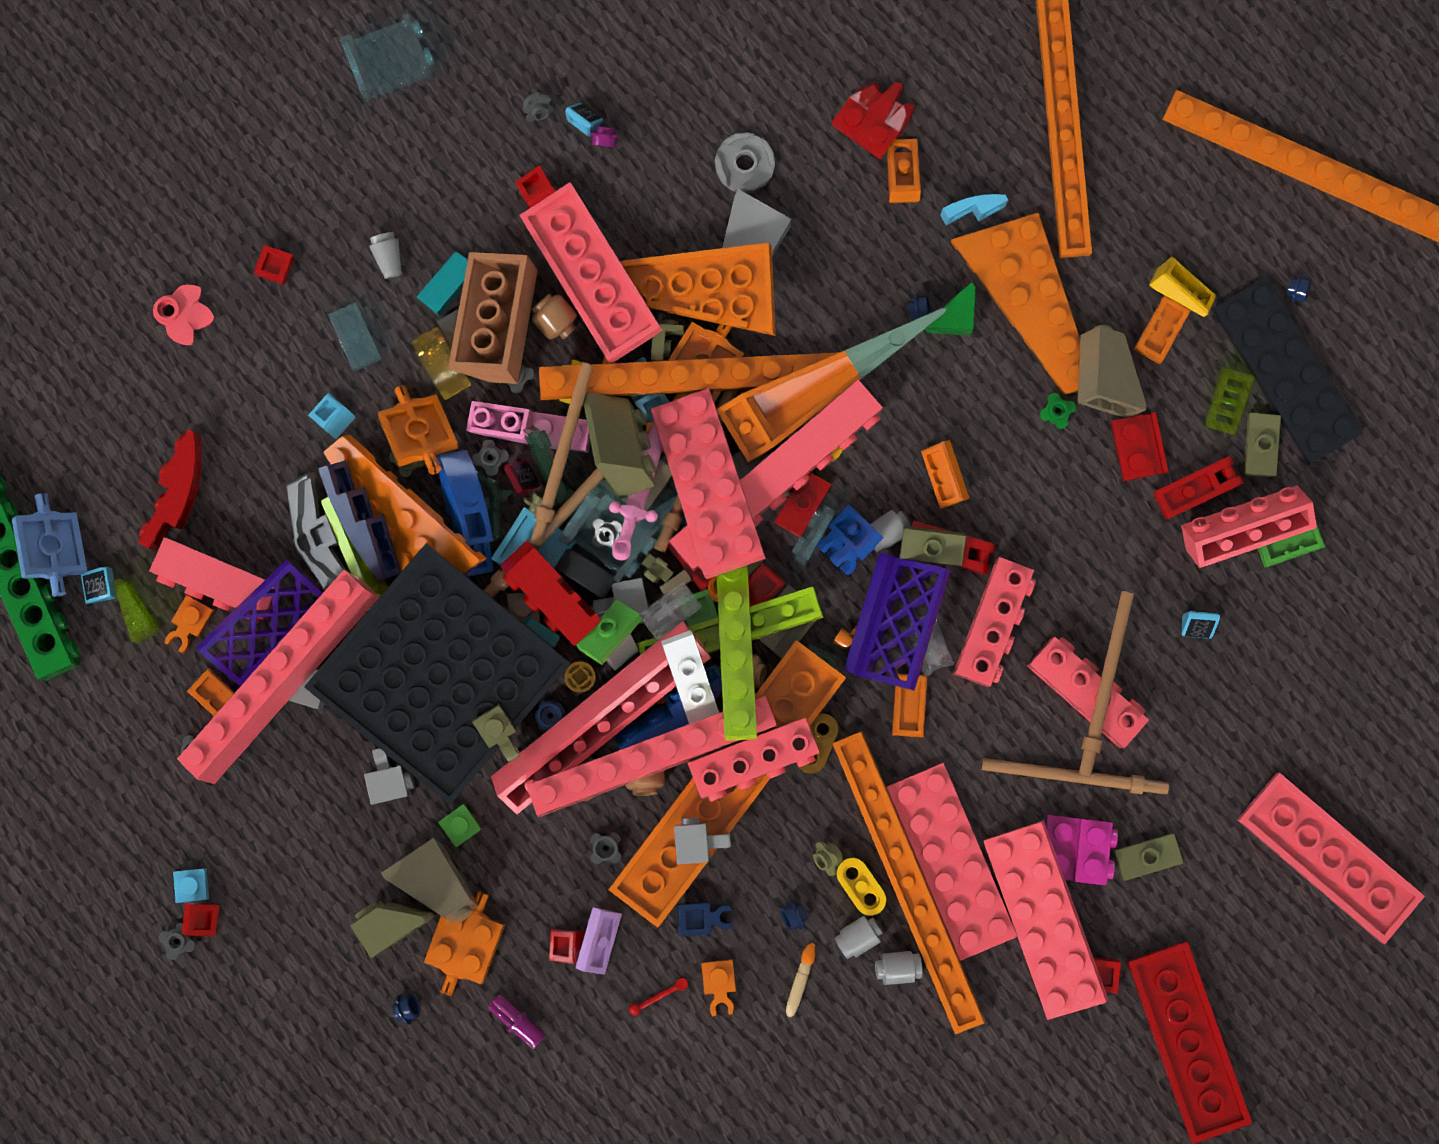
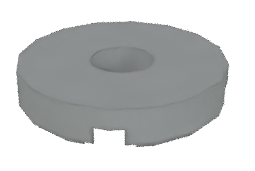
M749 132L736 133L725 139L717 151L715 157L716 174L722 184L731 191L737 192L739 189L744 193L756 192L765 187L772 178L775 168L774 152L769 143L763 138L761 139L759 136ZM740 156H750L754 161L753 166L748 170L740 169L736 164Z

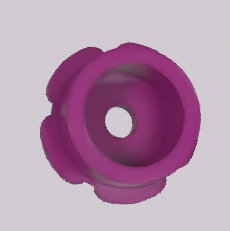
M597 127L596 132L590 133L593 136L592 145L616 148L617 139H620V136L614 135V128Z

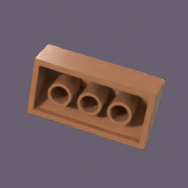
M469 252L448 365L451 370L487 382L518 384L538 272L528 255Z

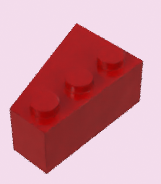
M528 540L500 565L506 573L502 577L514 591L520 588L526 594L523 598L525 603L534 612L540 609L546 615L543 619L545 624L554 633L560 630L574 646L601 621L599 616Z

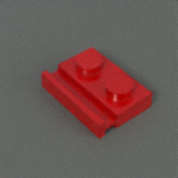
M1156 412L1110 422L1123 482L1168 473Z

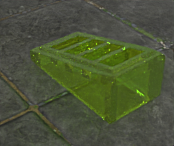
M1221 366L1205 427L1232 435L1236 434L1255 376ZM1228 379L1242 382L1241 387L1228 385ZM1224 391L1239 394L1238 399L1235 400L1223 396ZM1220 403L1235 406L1234 412L1219 408ZM1219 414L1232 418L1231 424L1215 420L1216 415Z
M119 578L113 583L130 640L134 644H141L158 633L160 629L131 583Z

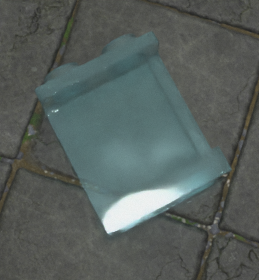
M408 13L402 15L403 21L357 39H353L351 34L339 38L365 102L433 76L429 67L435 65L429 48L422 49L419 41L424 35L418 20L411 21Z
M598 484L588 493L558 540L566 546H569L573 541L616 572L614 580L619 583L625 576L630 579L641 565L637 559L642 553L647 555L657 542L653 536L659 527L652 522H648L646 519L637 521L630 542L631 555L626 560L615 559L611 547L602 546L597 548L592 543V538L595 536L594 520L597 518H603L604 520L614 519L620 521L623 525L625 517L620 511L618 513L611 512L609 505L613 501L626 505L624 501L601 484ZM606 531L605 535L610 536V533Z

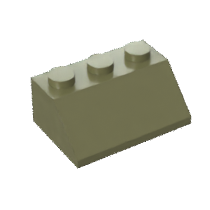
M587 392L583 403L596 467L620 499L655 486L652 473L656 472V467L652 457L648 454L651 444L646 432L643 431L646 420L641 409H635L627 398Z
M381 900L354 915L358 921L350 925L369 956L373 958L436 917L438 913L430 908L394 901L384 904Z

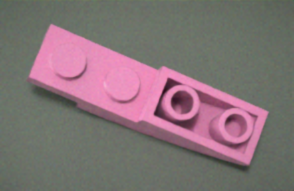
M472 401L466 431L502 440L557 449L566 417L533 412L529 409ZM578 419L570 450L589 453L591 440L587 420Z

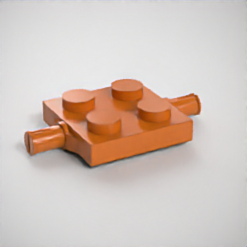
M691 322L668 361L743 357L744 353L733 347L726 339L732 326H726L723 329L725 325L719 324L714 332ZM711 391L714 403L722 391ZM696 392L677 393L673 401Z
M401 385L400 389L398 386L394 392L400 403L393 408L378 412L380 423L398 466L424 460L429 474H435L434 468L436 473H439L442 468L436 456L457 449L458 446L437 394L425 398L411 399L407 387Z
M477 891L475 900L479 906L472 910L473 913L467 919L453 923L442 916L439 919L424 963L437 967L447 974L440 991L443 994L446 993V995L453 996L458 979H468L478 984H484L505 927V924L495 921L483 913L490 896L489 894Z

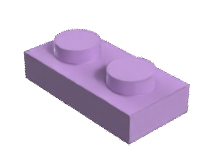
M592 908L576 969L605 975L622 916L621 913L601 908Z

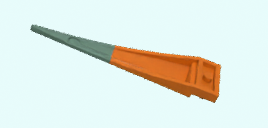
M941 308L838 354L744 392L716 409L747 462L749 463L777 447L826 408L857 380L860 381L942 316L946 308Z

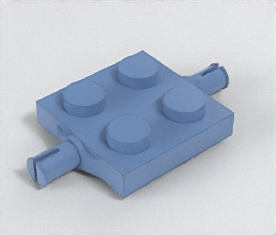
M40 493L34 496L38 512L32 515L15 516L12 519L22 579L38 577L50 579L52 596H63L66 594L63 577L84 574L87 571L77 512L59 513L51 511L48 494L44 493L42 495Z

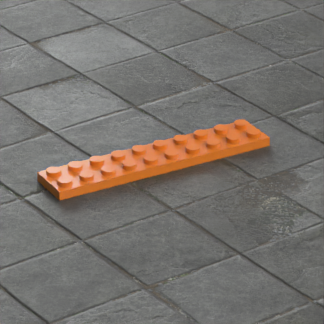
M796 640L755 694V699L766 696L777 725L776 728L805 717L810 726L846 677ZM767 773L755 778L757 784L739 790L738 785L726 789L728 795L711 802L708 796L701 799L695 781L692 778L608 890L658 928L707 864V862L677 864L674 826L681 824V818L700 817V822H707L708 835L730 833L770 780ZM718 848L709 849L710 858L713 856V854L716 852Z

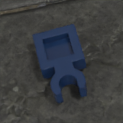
M709 902L677 904L678 935L680 937L711 934V925H716L720 929H730L732 923L721 922L720 914L724 911H732L731 907L726 904H720L713 910H710Z

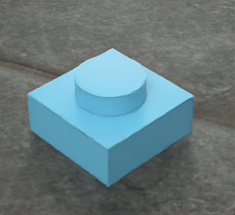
M207 868L173 872L175 903L209 899Z

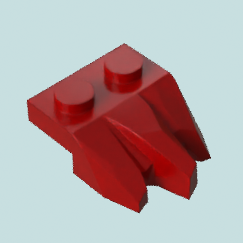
M874 82L861 87L851 95L833 119L831 125L881 160L896 138H899L909 124L915 105L910 103L902 105L898 103L903 90V84L895 82L887 91L882 93L878 83Z

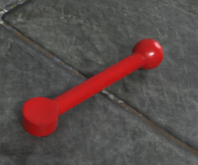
M679 978L675 985L640 1004H631L629 1013L637 1016L642 1009L677 990L683 991L687 989V980Z

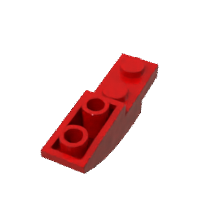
M189 429L186 434L179 436L174 446L176 451L170 461L167 460L160 469L159 476L161 478L158 483L168 488L166 494L162 493L154 506L156 511L153 517L143 524L139 532L141 538L138 543L154 551H157L170 526L180 530L183 529L196 499L202 470L201 436Z

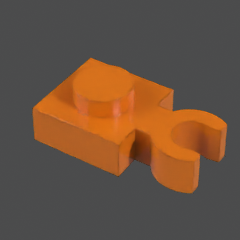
M186 595L171 620L178 628L166 636L165 644L171 645L173 640L179 637L182 640V645L178 651L181 653L187 652L191 644L189 637L191 634L196 637L201 636L215 610Z
M733 959L702 962L705 995L714 994V999L710 1004L711 1015L716 1016V1006L719 1003H725L728 1006V1014H733V1002L727 997V992H736Z

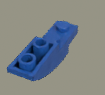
M463 450L439 454L436 457L442 468L439 475L446 516H451L453 532L455 534L460 533L467 540L466 544L475 552L480 551L487 558L466 575L473 576L493 572L489 542L493 541L490 520L479 479L468 451Z
M717 664L710 668H704L715 701L722 691V675ZM676 686L663 696L666 705L651 710L647 716L635 723H630L615 735L620 750L689 725Z

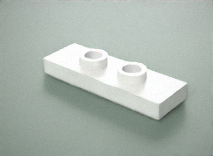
M691 630L662 640L661 643L689 724L718 714L719 711Z

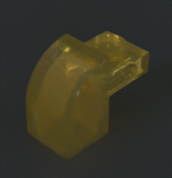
M438 327L422 334L411 342L416 354L444 400L471 386L466 374L451 370L448 367L451 349Z

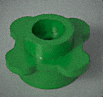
M1052 393L1047 398L1048 404L1045 409L1040 411V418L1043 421L1056 424L1058 429H1064L1068 426V418L1071 413L1075 412L1076 405L1073 401H1065L1060 398L1059 394ZM1056 408L1061 410L1059 414L1055 412Z

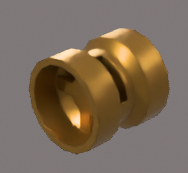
M581 660L572 662L564 673V680L567 686L575 692L589 690L594 685L596 679L592 666Z

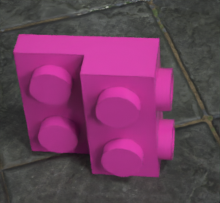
M1047 815L1046 828L1065 880L1107 886V879H1113L1115 863L1109 860L1110 848H1116L1118 840L1117 829H1112L1113 823Z

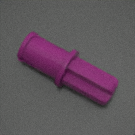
M502 995L496 996L489 1004V1010L509 1027L507 1031H513L530 1049H534L545 1036L544 1032L539 1030L525 1017L526 1013L524 1011L520 1013Z

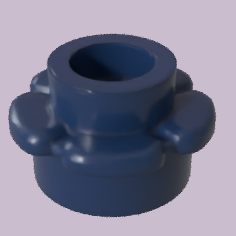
M1302 273L1299 274L1298 279L1292 278L1290 281L1287 296L1292 297V303H1295V301L1305 303L1311 279L1303 277Z
M916 294L914 301L909 302V312L912 320L931 313L928 296L919 297Z
M544 701L539 705V710L535 712V720L541 725L543 730L548 731L565 717L563 715L564 708L558 702ZM548 713H552L553 718L549 719L547 717Z
M789 900L787 905L780 908L782 919L790 931L798 927L801 930L804 928L803 921L807 920L805 910L800 903L795 904Z
M412 994L398 995L396 997L395 1003L392 1006L395 1018L398 1021L403 1020L407 1025L411 1024L413 1019L420 1016V1007L417 999Z

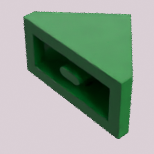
M970 283L943 307L946 308L945 313L924 330L927 333L971 335L974 326L975 286Z

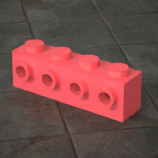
M1298 485L1283 488L1271 495L1257 497L1250 502L1236 507H1228L1221 512L1206 517H1199L1192 522L1181 525L1186 551L1199 568L1317 528L1313 502Z
M165 537L149 572L158 575L156 581L174 588L175 583L185 586L186 590L184 593L202 600L204 595L215 599L212 605L230 612L232 607L237 608L265 581L263 578ZM272 596L262 597L257 602L256 610L272 609ZM271 616L257 617L256 623L258 624L260 619L270 621Z
M1001 557L996 559L954 669V675L985 687H991L992 682L998 683L1004 666L999 664L1003 653L1009 654L1015 637L1010 636L1014 624L1019 626L1025 612V608L1021 607L1025 595L1030 597L1036 583V579L1032 578L1033 569Z
M1052 637L1026 666L1091 723L1101 677L1097 674L1099 669L1087 658L1081 660L1073 653L1075 647L1065 638L1061 637L1058 640L1056 637ZM1113 681L1102 733L1119 748H1125L1149 719L1143 715L1146 710L1133 699L1128 702L1120 695L1122 689Z
M805 717L758 735L757 739L745 740L693 760L688 765L701 799L708 796L711 802L728 795L726 789L738 785L739 790L757 784L755 778L766 773L770 779L786 773L785 766L796 762L798 767L816 761L814 755L820 752Z

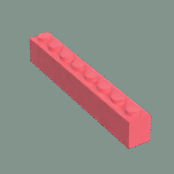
M859 380L740 480L755 527L763 520L761 516L763 512L769 507L774 511L787 500L784 495L794 487L798 491L811 479L808 476L810 472L816 467L821 471L834 460L831 454L841 447L844 451L858 439L855 436L858 431L863 427L868 431L881 420L878 414L881 413L883 407ZM687 525L670 539L669 543L694 572L698 568L701 570L702 568Z
M343 570L177 758L180 763L197 780L215 784L377 601L379 596L358 576Z
M684 621L678 624L520 752L518 758L510 763L508 762L493 774L491 779L497 796L516 814L520 813L532 803L526 785L577 767L671 691L676 684L661 641L691 630ZM691 630L702 663L704 664L711 657L702 641Z
M766 696L755 699L757 735L775 729L777 725ZM721 712L526 785L537 816L542 817L743 740L725 741L724 715Z

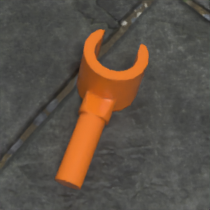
M857 626L851 633L842 628L833 640V643L841 649H848L852 644Z

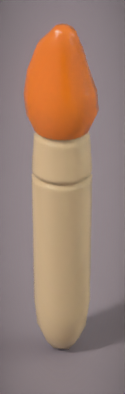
M814 943L808 944L802 952L801 963L786 1006L788 1017L794 1016L800 1005L811 965L815 961Z

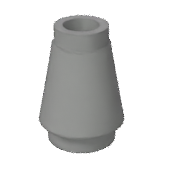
M393 232L371 237L369 248L384 275V279L402 275L399 239H395Z

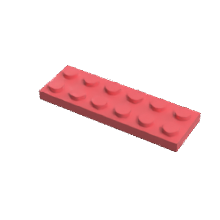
M571 182L519 215L610 364L663 331Z
M707 388L652 408V415L704 577L709 579L766 559L710 389Z
M944 763L886 786L959 960H964L1018 937Z
M1276 773L1237 819L1382 944L1387 943L1425 897L1281 773Z
M1044 820L985 839L983 841L1047 1020L1107 1003L1106 991Z

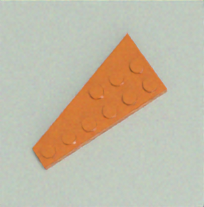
M1039 213L951 239L952 245L959 251L969 268L976 274L1001 311L1023 337L1030 350L1032 349L1062 393L1068 395L1078 392L1080 337Z
M769 242L620 261L649 309L776 336L772 246Z
M350 434L342 436L323 452L330 464L347 461L355 490L365 487L373 515L384 514L401 571L426 542L465 575L487 559L480 551L475 552L466 544L467 540L460 533L455 534L444 524V519L411 489L406 490L398 483L397 476L391 471L386 472L377 464L376 457Z

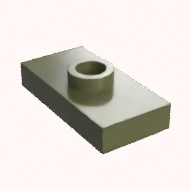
M1248 414L1243 475L1277 476L1281 415Z
M904 526L900 559L962 566L966 534Z
M1174 833L1113 850L1122 881L1184 864Z

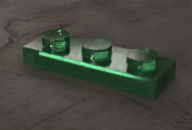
M532 425L522 431L547 483L554 461L548 451L552 444L545 430L539 431L537 427ZM562 479L555 499L558 510L573 494L569 485L565 487Z

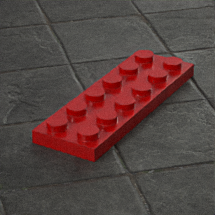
M1183 941L1126 961L1190 1142L1195 1144L1252 1124L1188 942Z

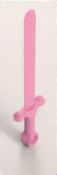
M656 424L650 427L648 433L651 444L648 454L652 457L657 469L663 446ZM650 488L628 496L626 505L620 504L618 501H613L609 505L611 512L618 513L620 511L625 517L619 538L612 545V554L617 560H626L631 555L630 542L637 521L646 519L648 522H655L658 518L654 510L648 512L644 510Z

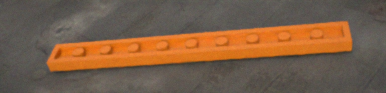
M1036 0L1060 258L1090 256L1092 254L1069 2L1068 0Z
M1175 91L1162 120L1439 242V206L1181 91Z
M838 353L592 364L594 367L587 392L607 396L692 393L707 388L710 391L751 390ZM581 365L539 367L540 400L571 399Z
M863 731L832 743L955 1035L984 1024L983 1014Z

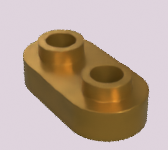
M819 714L810 725L820 753L816 754L817 760L815 763L799 767L803 772H819L826 764L833 746L832 743L835 742L838 734V724L828 714ZM820 723H825L828 726L829 731L826 735H820L817 732V726Z

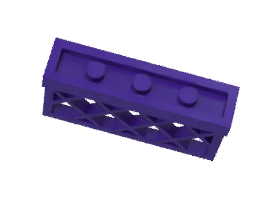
M880 552L844 671L865 679H872L914 691L951 571L946 568L900 559ZM904 567H908L914 577L902 585L900 581ZM932 573L939 574L936 585L927 591L923 580ZM915 585H918L922 595L910 603L906 592ZM901 597L905 607L893 615L892 606L894 600ZM926 602L928 607L927 614L918 621L914 609ZM908 614L913 625L901 633L897 621ZM891 626L896 637L884 645L882 640L884 632ZM916 632L919 637L918 644L909 651L905 639ZM899 644L904 655L892 663L888 651ZM882 656L887 667L877 674L872 673L876 659ZM907 662L910 668L907 680L902 681L899 679L896 669Z
M286 559L196 649L241 687L324 591H321ZM290 571L295 576L294 587L279 588V581ZM314 593L317 596L309 606H300V594ZM294 594L293 607L278 608L280 595ZM272 596V609L256 610L257 602L262 597ZM293 614L291 624L285 628H277L279 615ZM271 616V629L255 630L257 617ZM250 618L249 631L234 632V624L239 619ZM270 636V644L265 649L255 650L256 637ZM249 638L248 651L233 652V640ZM227 640V653L213 654L208 650L215 642ZM248 658V665L239 674L232 670L233 659Z

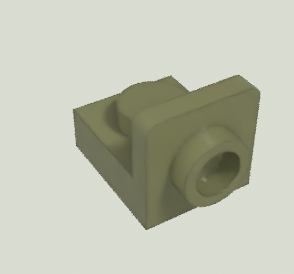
M660 321L659 325L663 331L652 337L651 362L664 361V358H670L671 340L666 339V336L683 337L685 334L684 326L679 325L678 321Z

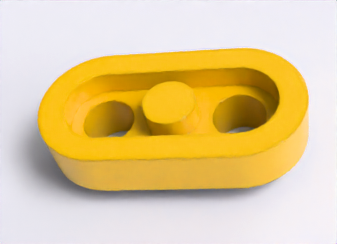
M857 858L844 859L837 867L836 875L838 881L861 913L868 916L879 914L886 904L884 891L861 860ZM850 867H854L858 871L855 879H849L846 876V871ZM868 893H872L876 897L872 905H867L864 902V897Z

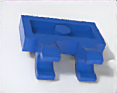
M848 504L828 525L832 531L818 542L817 547L823 553L832 547L826 555L835 566L839 567L841 565L840 569L846 575H849L856 568L857 557L863 560L884 537Z

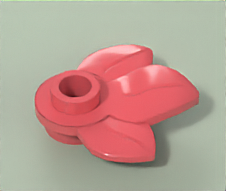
M182 285L172 295L159 298L153 307L154 317L159 323L165 325L167 335L173 341L182 345H193L194 330L205 328L215 320L211 310L198 302L201 296V287ZM168 306L174 307V313L171 316H166L164 313Z

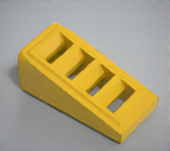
M1173 257L1158 267L1149 283L1156 291L1203 317L1209 313L1216 298V295Z

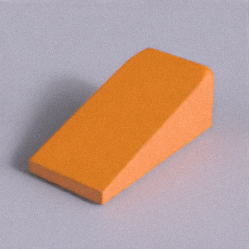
M896 139L887 151L889 203L919 202L921 186L917 139ZM899 147H906L910 152H895V150Z

